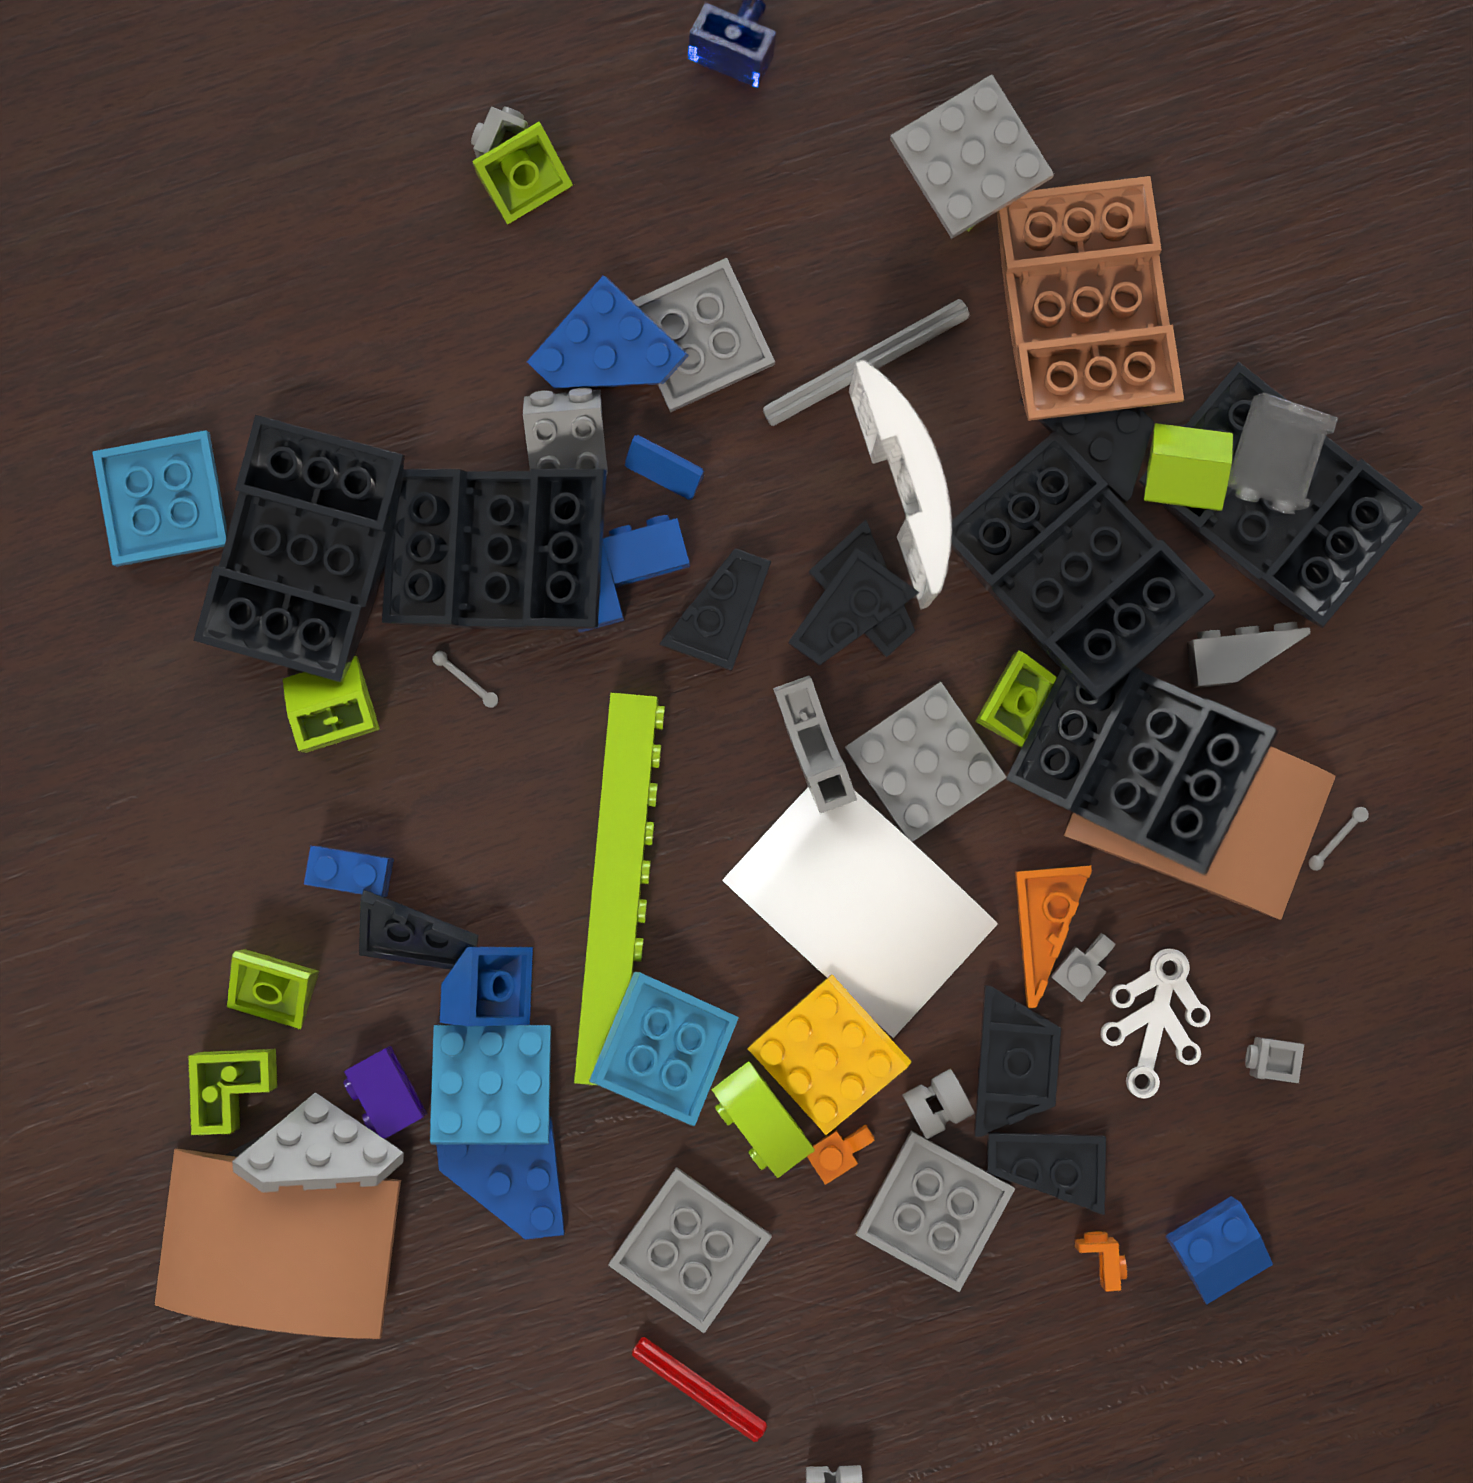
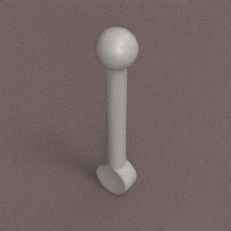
M436 651L434 653L433 662L437 666L443 665L483 698L485 706L493 708L498 704L499 699L496 694L488 693L452 664L445 652Z
M1364 807L1353 809L1352 818L1319 855H1314L1309 859L1311 869L1320 870L1324 865V859L1358 822L1367 820L1369 815L1367 809Z

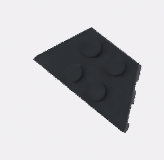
M1021 397L1019 402L1024 406L1023 399ZM1141 408L1038 420L1051 433L1057 430L1108 483V488L1124 504L1131 498L1155 423Z
M984 985L974 1123L975 1137H982L995 1129L1008 1124H1014L1029 1115L1040 1113L1056 1106L1061 1028L989 985Z

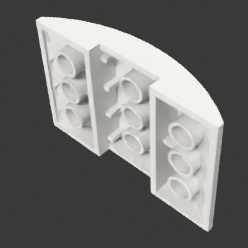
M863 360L855 364L849 394L872 463L888 460L906 514V519L897 535V539L913 587L920 592L917 595L920 608L923 609L928 607L939 594L947 570L951 539L950 504L947 486L939 458L921 420L897 388L879 371Z
M807 787L722 881L827 978L832 974L871 1018L894 1038L998 923L855 790L856 801L820 813L809 787Z

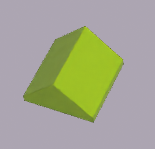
M540 122L472 161L479 179L507 224L573 186Z
M1155 423L1143 501L1222 511L1232 466L1233 433Z
M1017 651L1009 660L975 722L1022 748L1057 677L1025 653Z
M247 949L235 951L232 956L227 1007L301 1029L319 971Z

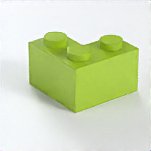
M276 1049L198 1052L189 1055L191 1135L229 1134L240 1129L239 1093L270 1092L277 1088Z

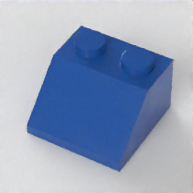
M1232 1196L1165 1236L1206 1305L1273 1265L1259 1232L1241 1202Z

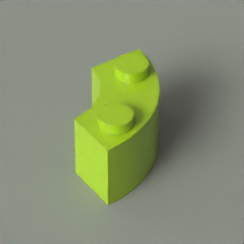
M749 1061L711 1089L720 1101L715 1106V1109L728 1126L733 1122L737 1125L753 1147L748 1153L761 1170L768 1166L774 1175L779 1178L815 1151L798 1124Z

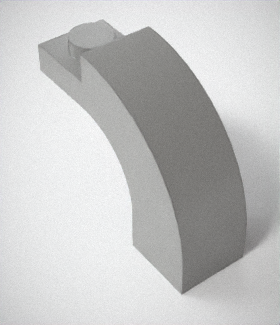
M810 675L773 688L794 751L819 812L823 813L856 801L857 798L846 766L832 738Z

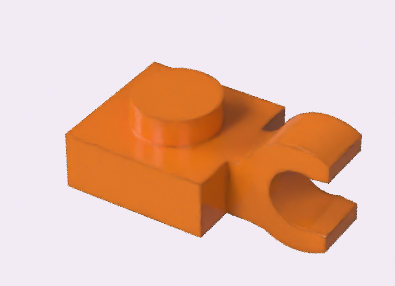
M866 1124L844 1139L836 1129L814 1143L812 1146L815 1151L809 1154L807 1158L826 1185L856 1166L858 1161L853 1153L875 1141V1137Z

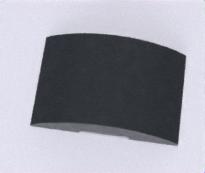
M1238 362L1184 426L1233 433L1232 466L1222 511L1166 503L1160 504L1240 573L1301 616L1323 628L1423 507L1362 458L1360 461H1357L1300 416L1298 414L1299 409ZM1148 470L1139 480L1144 487L1146 486Z
M255 415L235 490L239 491L219 567L215 565L213 567L193 641L343 682L364 633L383 574L398 510L405 455Z
M1057 430L1052 432L951 521L950 546L1031 639L1096 700L1102 697L1215 597V594L1162 539L1158 541L1108 489V483Z
M404 469L395 525L385 562L382 623L506 630L598 628L607 470L531 469V471H465L462 469Z
M1136 667L1098 700L1093 698L1061 669L1006 780L1133 843L1206 876L1279 731L1214 701L1205 700L1148 675Z

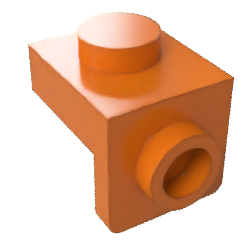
M1100 1231L1084 1233V1239H1075V1248L1079 1253L1098 1252L1101 1287L1105 1291H1121V1280L1127 1279V1265L1125 1256H1119V1243L1113 1237H1108L1107 1232Z

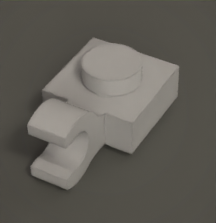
M1100 933L1085 953L1074 947L1052 973L1051 977L1082 1002L1105 975L1106 971L1098 966V964L1116 944Z

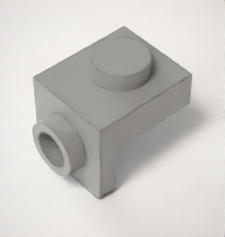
M491 106L484 124L479 122L472 135L471 144L474 145L473 149L476 157L478 158L499 146L506 130L519 134L529 128L527 121L523 120L524 115L509 107H503L501 111Z
M1255 1037L1254 1045H1249L1246 1052L1245 1065L1246 1068H1250L1249 1075L1259 1079L1266 1078L1299 1083L1304 1044Z

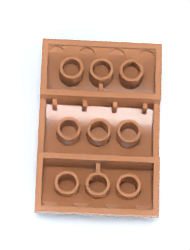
M1146 176L1032 190L997 211L1009 327L1019 385L1028 421L1183 402L1184 395L1173 325L1169 323L1159 257L1161 243L1151 177Z
M1270 747L1206 876L1133 843L1074 813L1071 814L1063 836L1281 920L1336 776L1295 756Z
M174 1149L155 1297L156 1306L210 1321L269 1331L339 1338H382L401 1180L385 1178L377 1186L360 1187V1182L336 1183V1188L303 1190V1185L279 1186V1191L261 1192L233 1172V1161L237 1157Z

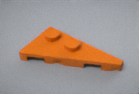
M1091 866L1015 872L1027 1008H1036L1048 984L1047 980L1068 933L1069 924L1078 908L1082 891L1087 879L1091 875Z

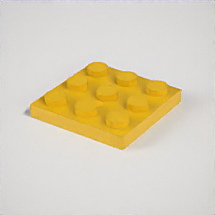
M832 974L747 1048L825 1135L903 1072L912 1062Z

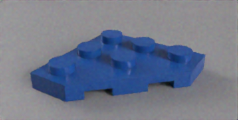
M603 275L530 357L527 363L556 389L641 384L657 385L664 384L689 355L610 279Z
M550 1117L549 1145L436 1144L439 1171L525 1240L565 1234L552 1117Z

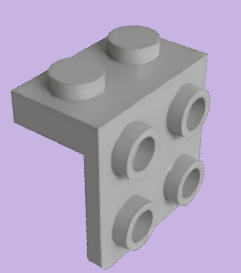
M579 387L570 390L569 393L553 394L551 391H537L530 396L524 397L523 419L530 471L531 469H606L607 476L608 468L602 422L601 390L592 391V389L587 387Z

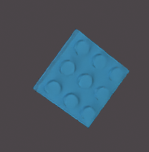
M207 430L92 451L113 566L118 567L225 546L228 532L210 433Z
M634 971L589 1082L686 1124L695 1126L739 1017L647 975Z
M434 1025L430 1143L549 1145L551 1026Z

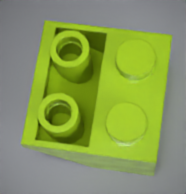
M354 656L343 682L306 672L282 679L287 715L298 751L311 752L380 730L357 656Z

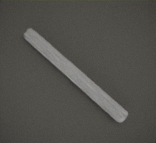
M961 299L948 304L769 403L763 408L767 421L771 426H775L851 384L857 362L864 360L874 369H878L967 320L970 314L966 304Z

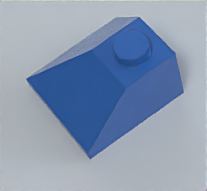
M467 947L441 984L440 1023L461 1026L530 1025L533 947Z

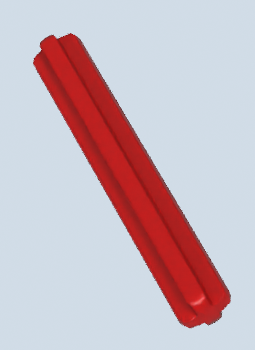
M642 1337L632 1350V1356L753 1442H757L763 1436L767 1428L765 1421L647 1338Z

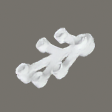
M1163 949L1157 952L1151 960L1150 971L1127 985L1118 984L1111 989V1002L1119 1008H1127L1133 1004L1136 996L1157 985L1152 1002L1117 1023L1108 1022L1104 1024L1100 1032L1101 1038L1106 1044L1117 1046L1124 1041L1125 1036L1147 1024L1138 1065L1131 1069L1126 1077L1128 1090L1139 1098H1149L1158 1091L1160 1081L1153 1069L1163 1028H1165L1176 1046V1057L1180 1062L1186 1065H1193L1201 1057L1200 1047L1196 1043L1191 1042L1169 1005L1172 991H1175L1185 1006V1019L1190 1025L1203 1027L1210 1020L1209 1009L1205 1005L1200 1004L1186 980L1190 970L1189 962L1182 952L1175 949ZM1171 960L1174 962L1176 969L1173 974L1166 975L1162 967L1166 961ZM1120 989H1126L1129 993V998L1125 1003H1118L1116 1000V993ZM1195 1008H1201L1204 1012V1018L1200 1022H1194L1191 1018V1013ZM1110 1027H1117L1119 1029L1120 1035L1115 1041L1107 1039L1106 1032ZM1186 1046H1192L1195 1050V1055L1190 1060H1185L1182 1056V1050ZM1139 1074H1145L1148 1078V1084L1144 1088H1137L1135 1085V1078Z

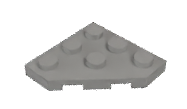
M314 1093L233 1161V1172L261 1192L279 1191V1186L303 1185V1190L336 1188V1183L360 1182V1187L377 1186L403 1163V1152L317 1093Z

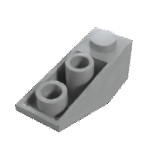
M1297 622L1275 624L1274 631L1259 633V626L1236 628V635L1221 637L1220 630L1197 632V639L1187 642L1191 687L1201 688L1236 683L1309 635L1310 628L1298 629Z

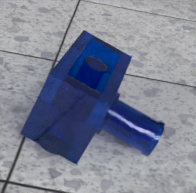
M743 0L736 15L705 3L690 31L688 59L758 88L773 60L776 31L757 24L761 15L766 10L765 3L762 0H756L752 7L750 4L753 0Z

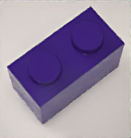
M391 1046L344 1071L347 1079L343 1080L348 1094L354 1101L359 1099L366 1111L362 1115L366 1127L374 1133H378L383 1139L418 1121L427 1114Z

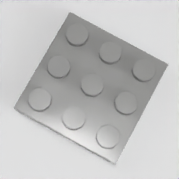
M992 74L898 130L890 137L892 144L951 239L1049 181L1054 175Z
M727 258L633 300L649 318L689 355L664 384H657L670 413L775 365L771 351Z
M939 682L844 747L900 830L911 842L1007 778L942 682Z
M911 1130L856 1231V1236L960 1292L1009 1202L1015 1187L928 1139L926 1140L925 1137Z
M676 1167L608 1265L698 1330L705 1333L767 1245L772 1234Z

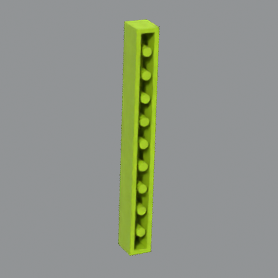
M610 693L574 1081L576 1084L596 1085L589 1082V1079L633 976L634 961H642L644 939L636 937L638 922L645 923L647 900L640 899L641 884H649L651 861L644 860L645 845H652L654 822H647L648 807H656L658 784L651 783L652 768H659L661 745L654 744L656 729H663L665 706H658V697Z

